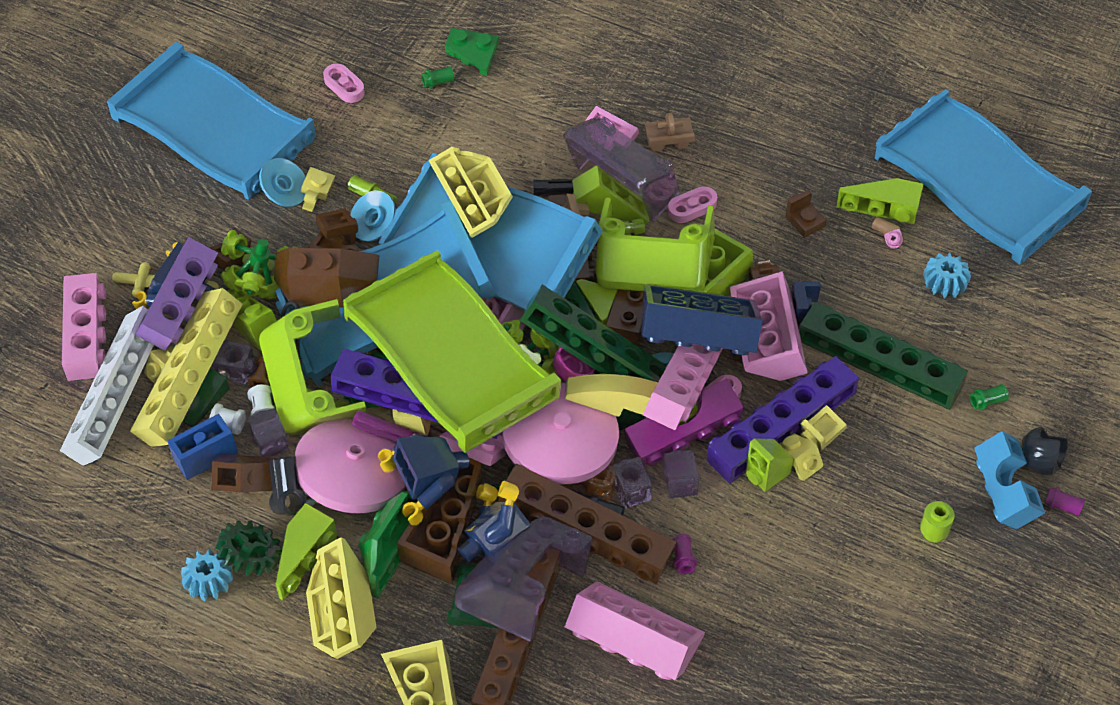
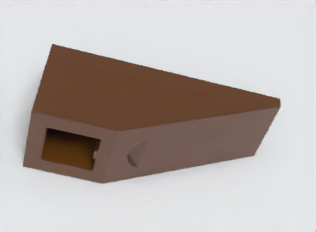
M220 454L212 461L211 490L229 492L272 491L269 460L275 458Z

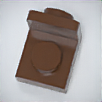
M809 190L801 194H795L788 200L785 216L804 238L826 227L827 221L811 204L812 193Z
M346 208L316 215V224L326 239L343 235L349 245L355 244L358 223L355 218H352Z

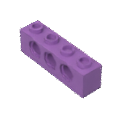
M188 237L135 334L136 336L165 351L171 342L177 343L183 332V329L179 327L183 320L188 322L195 307L191 306L194 298L199 301L207 287L202 284L205 277L210 279L218 264L214 263L218 254L216 251ZM186 270L192 271L196 276L189 275ZM175 292H180L184 298L178 297ZM163 313L169 314L173 320L165 318Z

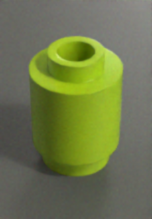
M935 501L926 506L920 525L921 533L925 539L936 543L948 537L955 517L951 506L941 501Z

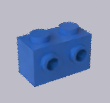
M220 414L167 441L175 463L187 480L211 468L212 461L220 454L235 455L238 453L233 434Z

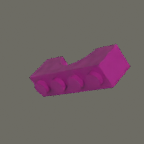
M727 378L701 391L700 411L694 419L686 424L677 426L676 430L650 418H646L625 429V440L640 467L646 464L653 466L662 461L664 455L672 451L679 453L688 448L690 442L698 438L701 441L705 440L715 433L714 430L722 426L729 428L740 421L744 407Z

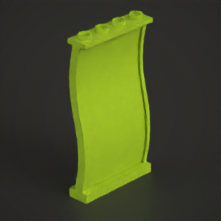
M438 250L429 255L422 256L416 262L398 269L395 273L382 280L375 281L372 285L359 292L352 293L343 300L344 318L347 321L352 320L375 342L425 408L458 440V446L464 453L560 398L561 379L555 373L549 375L521 349L481 297L454 269L441 259V253Z

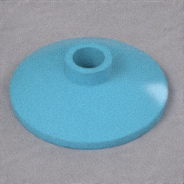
M274 158L263 165L259 175L260 185L271 201L280 206L293 207L304 200L306 194L301 192V188L306 177L295 163L283 158Z
M372 191L363 195L355 203L350 215L357 220L358 233H356V237L366 242L378 240L381 238L382 232L388 228L396 211L395 203L388 194L382 191Z

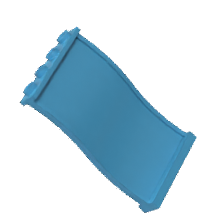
M178 42L170 46L107 101L113 120L119 123L124 120L145 130L210 177L242 192L247 200L262 190L259 175L261 168L266 162L274 158L293 161L298 153L307 145H310L316 137L314 120L309 117L305 121L279 109L222 68L200 56L185 51L184 46Z
M947 89L938 95H933L927 104L921 108H916L910 117L905 121L898 122L892 131L887 135H881L876 142L875 159L877 161L884 158L914 176L963 222L992 243L1012 254L1011 259L1019 265L1085 210L1092 190L1084 185L1078 189L1045 170L1023 152L997 126L970 107L950 98Z
M432 153V155H431V157L429 158V160L432 159L433 157L437 156V154ZM429 160L424 163L417 180L410 186L408 195L402 205L396 209L394 218L388 228L382 232L381 239L378 242L380 245L424 224L443 210L442 204L450 201ZM508 187L513 198L498 222L472 238L470 236L497 293L495 298L524 311L542 284L565 298L603 231L596 219L588 216L583 217L553 202Z
M451 200L441 205L443 210L410 232L384 244L361 251L380 255L378 280H382L395 273L398 269L416 262L422 256L429 255L438 250L441 253V259L454 269L481 298L486 297L489 300L497 296L467 229ZM278 288L275 290L279 299L276 302V306L281 314L284 305L289 301L281 289ZM290 305L285 315L295 310V307ZM339 308L340 318L314 324L311 333L304 338H300V358L303 361L300 364L302 372L306 379L311 378L317 386L322 385L321 379L334 370L343 348L366 353L378 347L352 320L347 321L344 318V308Z

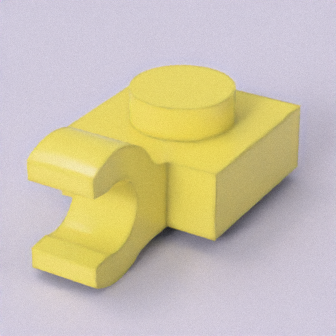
M310 167L301 188V192L306 194L302 209L312 212L317 199L326 201L335 175Z

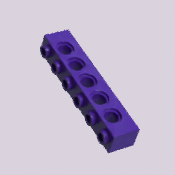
M343 348L331 374L332 392L438 422L415 396L388 359H379L365 355L360 351H351ZM499 434L495 435L492 438L497 439Z
M836 356L828 362L820 363L814 372L807 377H800L787 391H780L767 405L757 407L750 417L744 421L736 422L726 434L713 438L708 445L707 462L729 484L746 473L750 441L754 438L774 439L780 444L786 437L794 433L799 435L802 433L801 422L805 419L809 421L826 405L831 410H834L855 395L859 377Z

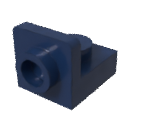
M819 281L793 282L791 294L798 325L802 323L811 309L812 302L818 301L821 289Z

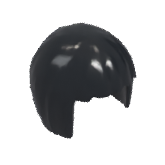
M1043 427L1032 429L1023 437L1021 442V448L1027 462L1025 464L1026 467L1040 475L1055 474L1056 471L1061 470V465L1068 450V439L1049 436Z

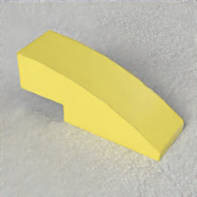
M614 374L569 377L566 382L565 399L618 417L623 408L643 415L658 382Z

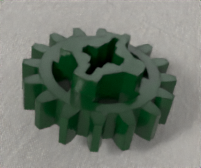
M240 520L236 522L235 526L228 523L226 528L221 530L215 549L220 550L218 558H226L225 566L233 565L235 567L234 572L238 573L242 570L245 571L246 576H250L251 572H255L259 577L262 576L263 571L270 574L273 567H277L282 552V547L278 546L280 540L271 538L273 532H265L261 524L258 527H253L252 521H248L247 525H243Z

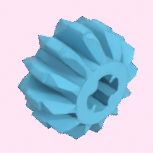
M950 252L946 257L938 253L935 258H930L924 269L923 277L926 280V288L932 289L933 295L937 293L942 294L944 299L948 294L956 298L959 293H964L970 281L971 274L968 270V263L961 262V256L952 257Z
M210 548L204 555L197 550L196 558L187 557V566L181 568L184 589L189 591L193 599L200 595L201 600L204 602L209 595L218 599L219 591L228 593V583L233 582L232 565L225 566V558H218V553L214 555Z

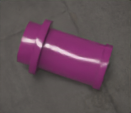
M1056 487V489L1049 488L1044 504L1049 505L1050 509L1055 507L1075 514V516L1080 515L1085 499L1059 491L1060 487Z
M687 534L676 535V538H672V540L676 541L674 568L680 574H690L695 571L697 566V559L693 557L691 537Z

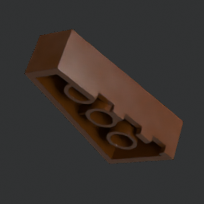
M469 458L468 468L458 470L455 485L428 509L424 507L421 510L423 519L419 524L408 525L397 542L399 560L449 584H453L461 556L458 548L465 543L466 537L463 531L470 525L477 501L476 491L478 486L482 484L481 462Z

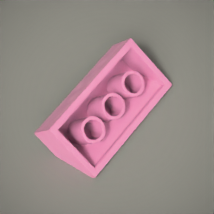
M783 271L731 286L732 297L755 300L763 319L757 353L749 352V355H742L745 371L778 381L807 374L792 294Z
M597 581L576 595L565 628L572 630L573 635L583 640L590 639L599 643L603 650L626 656L630 663L653 669L657 676L666 680H676L684 673L705 632Z

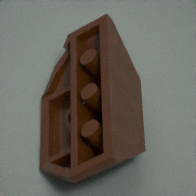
M287 248L276 252L274 281L288 301H295L299 306L308 307L337 299L339 308H344V299L378 280L380 255L336 248Z

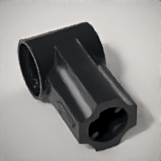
M296 456L269 460L273 491L269 499V505L271 510L278 515H296L306 503L305 495L300 491L297 481ZM287 496H289L290 498V505L288 508L285 505V500Z

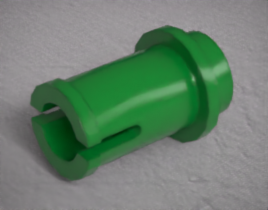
M451 66L433 71L426 69L424 73H421L423 86L425 88L429 87V89H433L435 85L454 82L455 80Z
M999 384L985 390L978 388L974 390V393L970 394L972 407L975 410L979 409L981 411L986 410L987 406L1009 400V393L1004 384Z

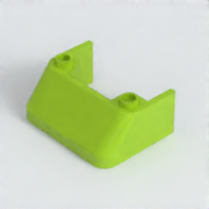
M605 198L599 222L603 232L597 240L596 280L601 287L644 291L645 284L697 292L704 290L715 239L714 206L708 205L704 225H688L681 230L679 239L625 235L626 226L624 222L613 218L611 198Z
M337 299L293 310L265 328L260 334V347L279 422L283 431L289 435L305 434L323 422L353 419L357 411L367 413L364 401L336 408L334 399L329 392L325 390L307 392L294 340L308 336L314 324L340 318Z

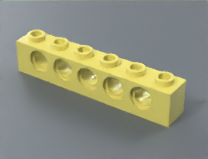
M220 288L203 292L130 430L131 433L151 447L168 445L167 441L176 435L243 305L225 289Z

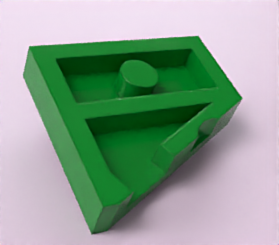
M451 28L445 43V52L459 58L467 66L474 65L480 69L481 75L487 76L499 45V36Z

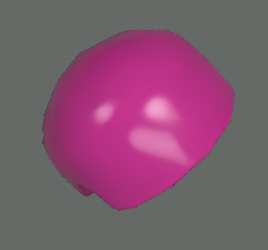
M560 347L555 353L553 359L554 370L564 382H567L569 377L594 374V368Z

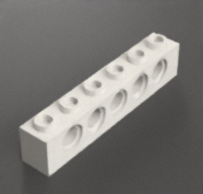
M144 306L125 316L60 449L62 453L83 466L101 458L154 346L135 335L148 312V309Z

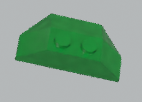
M409 491L399 493L388 501L384 509H379L374 517L373 526L369 532H364L359 540L358 548L360 549L362 564L368 576L372 596L376 599L379 598L401 563L397 542L410 524L408 518L413 514L411 513L408 517H405L402 508L408 502H418V499L412 500Z

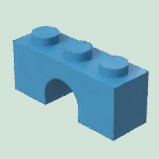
M1001 431L974 448L978 458L976 460L977 466L983 473L986 481L985 489L995 506L993 510L994 515L1001 524L1017 530L1045 514L1035 487L1021 480L1012 485V477L1016 470L1027 464L1017 438Z

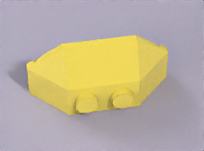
M450 147L429 160L472 238L498 222L513 196L490 157Z
M342 537L317 551L316 559L318 560L312 570L306 591L313 645L336 659L362 647L377 628L367 573L347 541Z

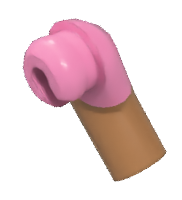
M876 217L872 224V229L884 234L886 244L890 248L901 246L903 236L900 227L880 217Z

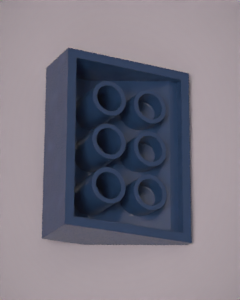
M645 284L641 330L642 336L647 337L648 341L663 343L664 340L675 341L676 345L682 347H692V344L704 345L703 348L710 351H720L721 348L731 349L732 353L738 355H749V352L757 353L763 319L755 300Z

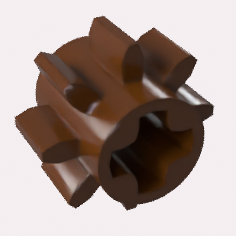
M770 259L755 261V267L749 268V281L779 273L777 264L770 265Z

